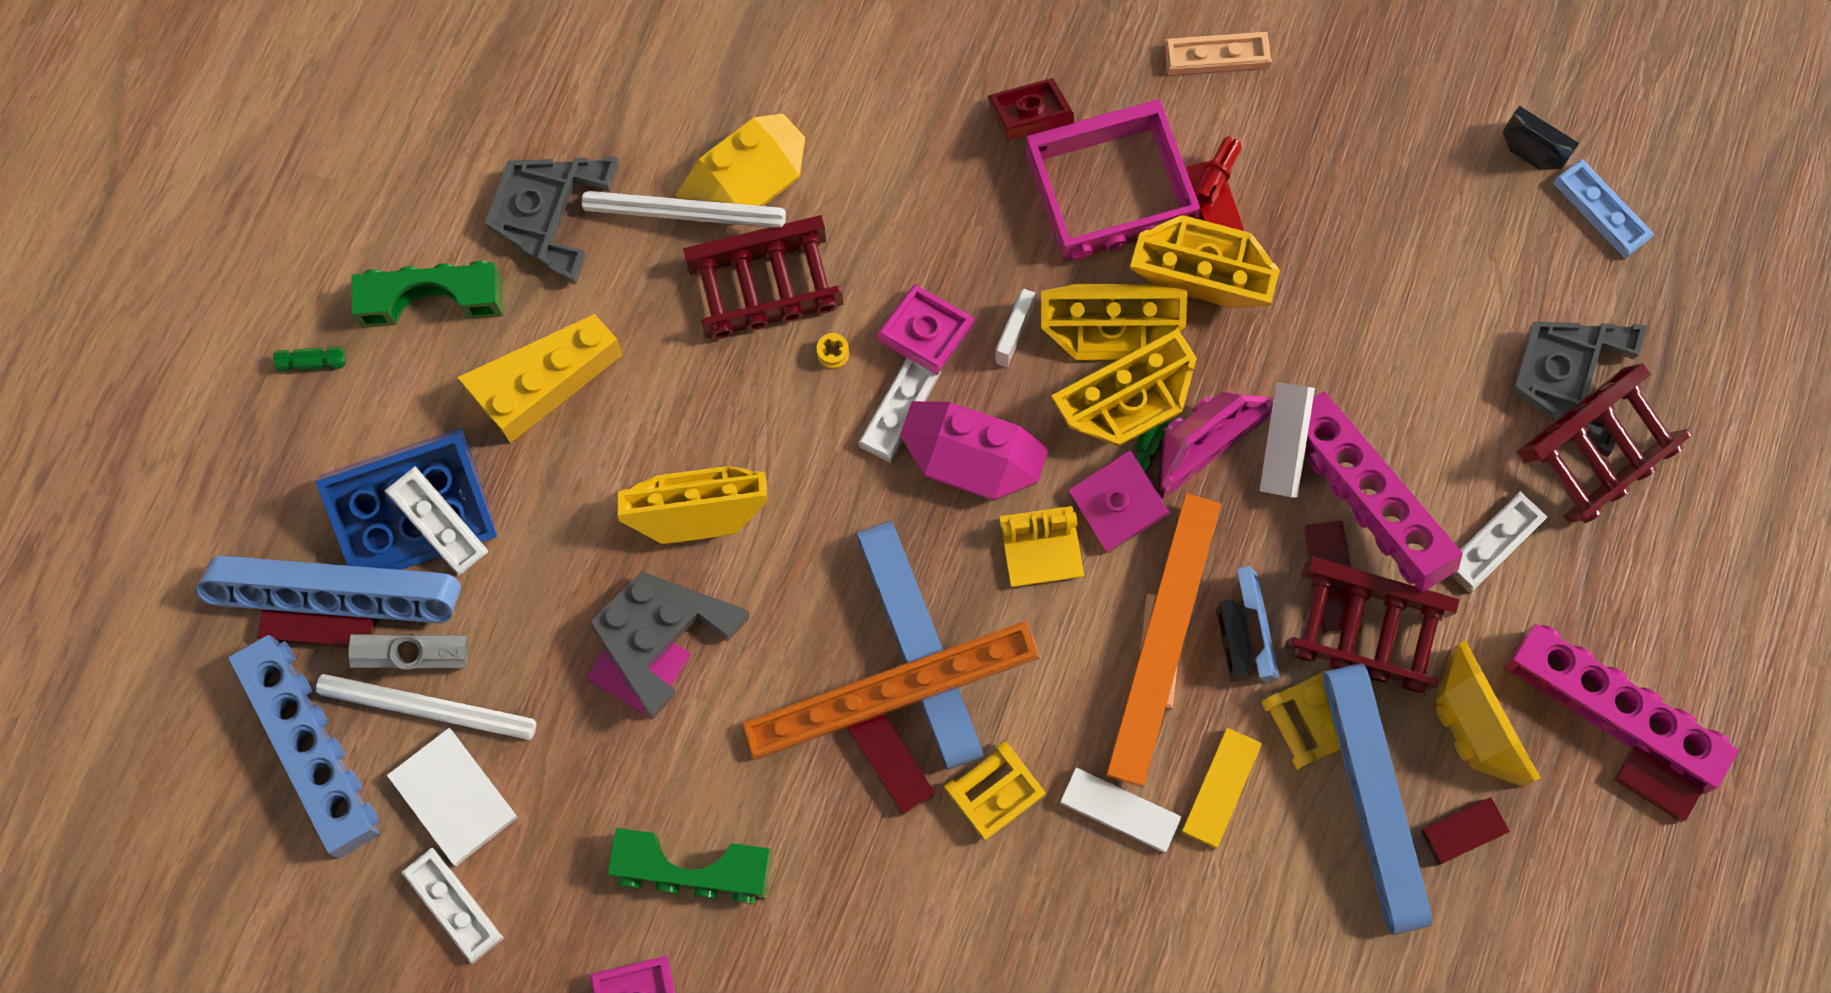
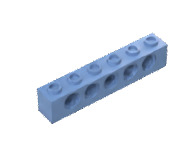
M267 635L229 656L228 658L328 854L341 858L378 837L380 833L375 824L380 822L379 817L373 806L369 802L364 804L358 791L363 789L362 784L352 769L346 770L341 758L346 756L336 737H329L324 727L329 724V721L318 704L313 706L308 696L312 692V688L301 672L297 674L291 663L296 658L289 645L285 641L280 643L271 635ZM276 672H281L279 683L274 687L268 688L270 676ZM297 703L298 709L295 716L285 720L284 712L286 708L291 704ZM313 735L314 744L312 748L307 752H301L300 746L304 738ZM330 767L331 777L329 781L323 785H318L317 776L319 772L324 768ZM347 800L348 810L346 814L340 818H335V806L340 801Z

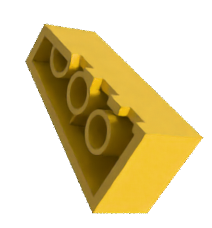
M593 314L457 378L469 396L511 444L623 356L617 338Z

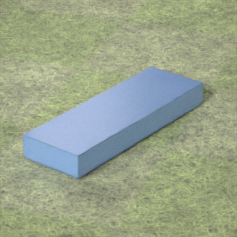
M1583 159L1563 172L1553 182L1558 190L1624 259L1633 254L1655 235Z
M1250 566L1237 568L1244 606L1257 610L1265 648L1256 658L1259 677L1265 683L1279 681L1278 678L1280 677L1258 574Z

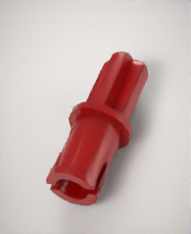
M1230 136L1225 137L1212 161L1206 162V171L1194 190L1198 201L1212 205L1224 181L1230 179V169L1242 149L1241 142L1238 139Z

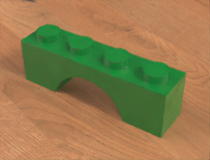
M474 261L470 265L463 266L444 263L438 264L434 268L426 269L406 266L400 268L399 271L383 272L377 269H370L364 271L363 274H351L352 315L361 328L397 325L401 314L411 303L427 296H442L453 300L462 308L467 319L503 316L502 276L495 263Z
M616 828L607 875L617 879V886L640 889L641 883L656 885L655 891L661 893L678 894L679 888L694 890L693 896L717 899V893L733 895V902L755 905L756 898L766 899L772 852L770 848L731 843L724 855L712 865L701 869H684L667 860L662 851L660 840L655 833Z

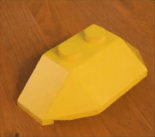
M784 114L753 117L697 160L675 194L676 199L764 206L800 179L805 137Z
M1183 215L1162 223L1151 230L1139 233L1130 265L1131 270L1154 285L1187 290V297L1229 308L1270 306L1280 272L1279 268L1275 263H1272L1266 251L1252 233Z
M1073 284L1041 291V329L1049 334L1075 360H1119L1176 329L1181 332L1186 328L1187 290L1152 284Z
M1176 329L1051 395V399L1070 429L1113 445L1121 446L1182 413L1197 358L1180 331Z
M733 466L656 475L637 483L631 489L625 488L618 491V519L620 522L661 544L682 543L690 540L735 535L768 502L766 475L762 471L753 472L745 468Z
M1467 641L1459 643L1449 653L1435 701L1438 705L1436 713L1445 727H1450L1456 739L1454 745L1458 755L1464 762L1468 761L1472 769L1521 787L1528 786L1541 777L1473 656Z

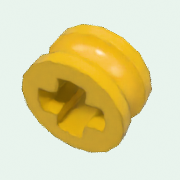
M828 333L822 336L817 343L819 362L829 369H838L844 366L849 358V348L846 339L837 333ZM829 345L833 348L840 346L839 356L835 357L833 354L826 356V347Z

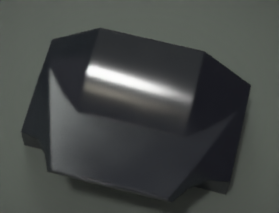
M1520 105L1503 130L1510 152L1539 170L1562 169L1579 145V142Z
M1233 600L1221 601L1216 609L1230 682L1246 680L1256 658L1265 648L1258 612L1256 609L1240 606Z

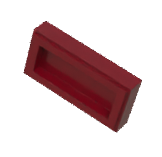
M1637 746L1630 750L1614 778L1616 782L1681 823L1687 820L1704 790L1701 786Z
M1492 797L1420 830L1438 865L1510 832Z

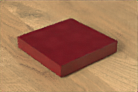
M1053 78L988 96L989 107L1007 141L1075 123L1074 112Z

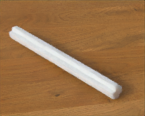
M588 191L582 195L583 210L591 212L781 228L786 221L785 209L778 207Z
M326 674L320 675L316 684V692L321 696L526 740H531L536 731L537 723L534 719Z

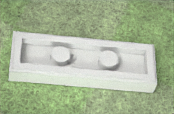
M906 358L858 443L859 447L891 463L903 442L900 433L911 402L926 401L941 371L936 375Z
M1276 382L1260 485L1261 492L1298 498L1315 388Z
M416 466L385 490L388 496L458 576L488 553V549Z
M1519 492L1461 549L1463 555L1459 570L1451 574V576L1471 593L1547 516L1522 492Z
M1078 768L1075 769L1060 802L1061 805L1163 853H1166L1181 819V816Z
M433 847L401 872L471 964L478 961L504 939Z

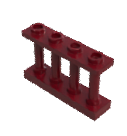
M822 215L785 223L781 228L769 227L683 248L689 274L701 275L711 314L710 317L701 319L705 338L723 339L731 336L735 331L743 329L760 330L765 328L768 323L780 320L792 322L800 319L805 314L813 312L829 313L837 309L838 306L843 305L841 286H828L818 249L821 243L826 242ZM801 249L805 251L815 291L794 296L784 254L788 251ZM767 257L771 261L780 300L759 304L749 263L752 260ZM732 265L737 271L746 308L725 313L715 271L718 268Z
M1644 363L1621 369L1517 450L1524 463L1534 461L1547 463L1576 506L1564 515L1567 522L1582 521L1583 523H1588L1596 519L1603 513L1602 506L1609 501L1614 502L1625 496L1630 491L1628 487L1635 480L1639 481L1653 474L1657 470L1655 465L1663 458L1669 459L1682 451L1684 448L1682 443L1692 436L1688 429L1668 432L1641 393L1642 386L1640 383L1651 376ZM1621 398L1623 400L1628 399L1657 441L1644 453L1639 450L1613 412L1615 410L1613 404ZM1594 419L1596 421L1601 420L1630 462L1616 475L1586 434L1588 431L1586 425ZM1567 440L1575 443L1603 483L1602 486L1589 496L1559 455L1561 452L1559 447Z
M1315 557L1305 562L1302 577L1311 579V585L1314 588L1301 639L1291 637L1285 642L1284 648L1294 651L1293 657L1310 662H1315L1316 658L1330 661L1329 667L1333 669L1362 663L1366 667L1371 680L1388 683L1389 679L1403 682L1402 688L1416 693H1425L1426 689L1430 690L1438 687L1440 679L1425 675L1438 621L1443 620V617L1447 618L1457 613L1460 599L1430 590L1421 593L1416 586ZM1334 586L1347 589V595L1350 596L1337 649L1316 643L1328 592L1333 590ZM1370 597L1384 600L1383 605L1387 607L1374 660L1352 654L1365 600H1370ZM1407 607L1421 611L1420 616L1423 617L1411 670L1389 664L1401 612L1405 611Z

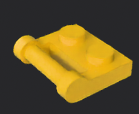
M1322 673L1276 693L1261 702L1266 713L1270 712L1290 748L1294 756L1292 762L1296 770L1307 767L1340 751ZM1292 703L1316 748L1307 750L1284 707L1285 704Z
M1006 741L998 744L993 754L956 782L952 779L943 786L949 797L959 807L984 842L1046 796V792ZM1006 763L1012 771L971 802L965 793Z

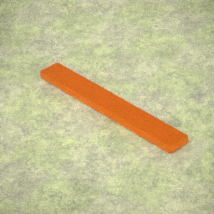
M1188 493L1184 496L1106 777L1142 788L1145 785L1222 503Z
M1027 621L745 721L742 723L752 759L757 760L1040 659L1029 624Z

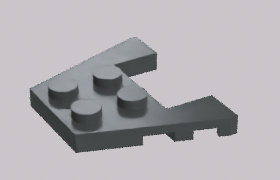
M605 157V160L588 161L587 158H574L570 162H554L553 159L508 161L484 223L489 230L568 282L576 284L586 259L585 252L580 249L553 243L574 184L579 183L610 191L620 165L619 160L616 157Z
M1533 322L1529 327L1511 391L1555 422L1588 396L1600 349L1634 360L1639 356L1647 326L1633 324L1631 327H1622L1603 323L1600 326L1580 325V323ZM1594 419L1586 425L1588 428L1586 434L1600 454L1608 457L1613 451L1615 440L1601 420L1596 421Z
M641 571L591 620V629L614 665H617L632 693L638 697L646 715L653 720L675 697V689L649 670V668L696 620L702 622L728 642L749 620V612L743 608Z

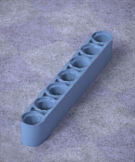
M890 520L857 532L856 535L905 664L943 651L893 522ZM958 688L920 701L947 770L984 757L977 734Z
M231 556L211 558L196 586L198 597L202 601L215 606L429 623H444L452 617L461 592L460 582L455 577L445 573Z
M1362 663L1324 671V688L1387 928L1392 935L1430 927L1432 926L1431 909L1368 671Z

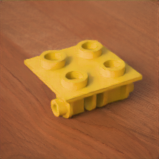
M1072 506L1000 516L1011 588L1084 577L1076 531L1078 526L1076 512H1073Z

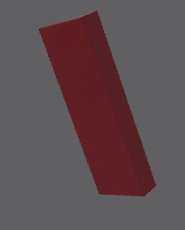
M1343 521L1309 524L1304 527L1309 559L1315 557L1352 568ZM1334 586L1333 590H1329L1321 619L1324 635L1342 632L1350 596L1347 595V589ZM1362 618L1360 620L1358 631H1360L1363 628Z
M262 609L257 638L260 640L267 635H271L279 642L285 641L286 643L349 648L351 634H374L377 618Z
M884 714L847 727V730L903 816L935 795L934 790Z

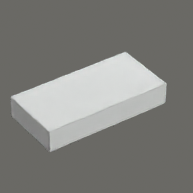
M1027 289L1021 290L996 347V364L1008 368L1033 310L1035 292Z

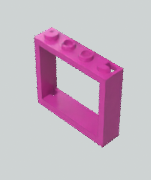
M1160 99L1026 136L1025 153L1063 261L1074 259L1075 261L1083 260L1090 257L1094 252L1105 249L1107 251L1119 250L1126 246L1127 243L1137 241L1139 233L1151 230L1181 215L1195 219L1199 217L1201 208ZM1151 130L1179 208L1070 238L1043 159Z

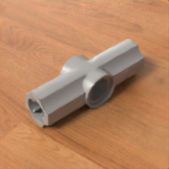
M413 633L405 635H350V668H401L406 670L413 668H467L468 635H418ZM404 641H411L417 645L419 655L415 661H406L400 655V646Z

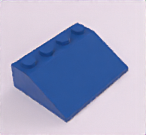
M462 428L319 476L315 483L348 566L401 570L441 556L385 492L388 487L414 466L418 468L481 542L498 536L478 471Z

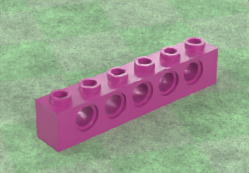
M1323 391L1313 397L1305 448L1308 461L1316 473H1322L1327 478L1334 495L1340 501L1345 500L1351 507L1357 523L1362 528L1367 527L1375 536V541L1380 551L1386 556L1390 555L1395 560L1404 580L1409 584L1414 583L1422 593L1458 571L1463 555L1462 551L1329 395ZM1326 436L1331 438V440L1322 441L1318 437ZM1347 462L1351 463L1354 466L1347 468L1339 464ZM1371 489L1374 490L1376 494H1365L1362 492V490ZM1394 516L1400 521L1389 522L1384 517ZM1418 544L1422 546L1424 549L1413 550L1409 548L1407 545Z
M1536 623L1524 633L1504 669L1631 749L1637 746L1704 788L1703 794L1713 791L1720 786L1739 752V749L1729 744L1730 740L1724 734L1715 730H1707L1695 722L1696 719L1690 713L1682 709H1673L1662 702L1661 696L1653 690L1644 687L1639 688L1628 681V676L1621 670L1610 666L1606 667L1594 660L1595 657L1589 650L1580 646H1572L1562 640L1560 633L1546 625L1540 626ZM1548 656H1554L1560 661L1561 671H1556L1550 667ZM1582 676L1589 678L1593 682L1594 692H1589L1583 687L1581 683ZM1616 697L1626 702L1628 706L1627 714L1617 709L1615 705ZM1650 718L1655 719L1660 724L1661 735L1651 730L1649 726ZM1684 739L1694 745L1695 756H1691L1685 751L1683 747Z

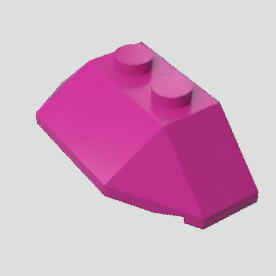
M1221 392L1213 399L1209 396L1203 398L1192 409L1194 413L1186 420L1179 417L1165 429L1166 435L1161 449L1158 494L1162 500L1271 417L1274 397Z
M912 401L900 433L901 439L906 444L924 477L993 501L1037 484L1049 451L1048 447L1022 427L952 402Z

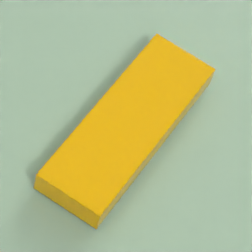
M1226 728L1181 831L1182 834L1214 849L1219 847L1262 743Z

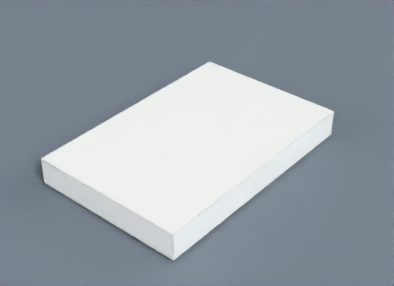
M450 728L387 775L454 866H458L518 819V816Z

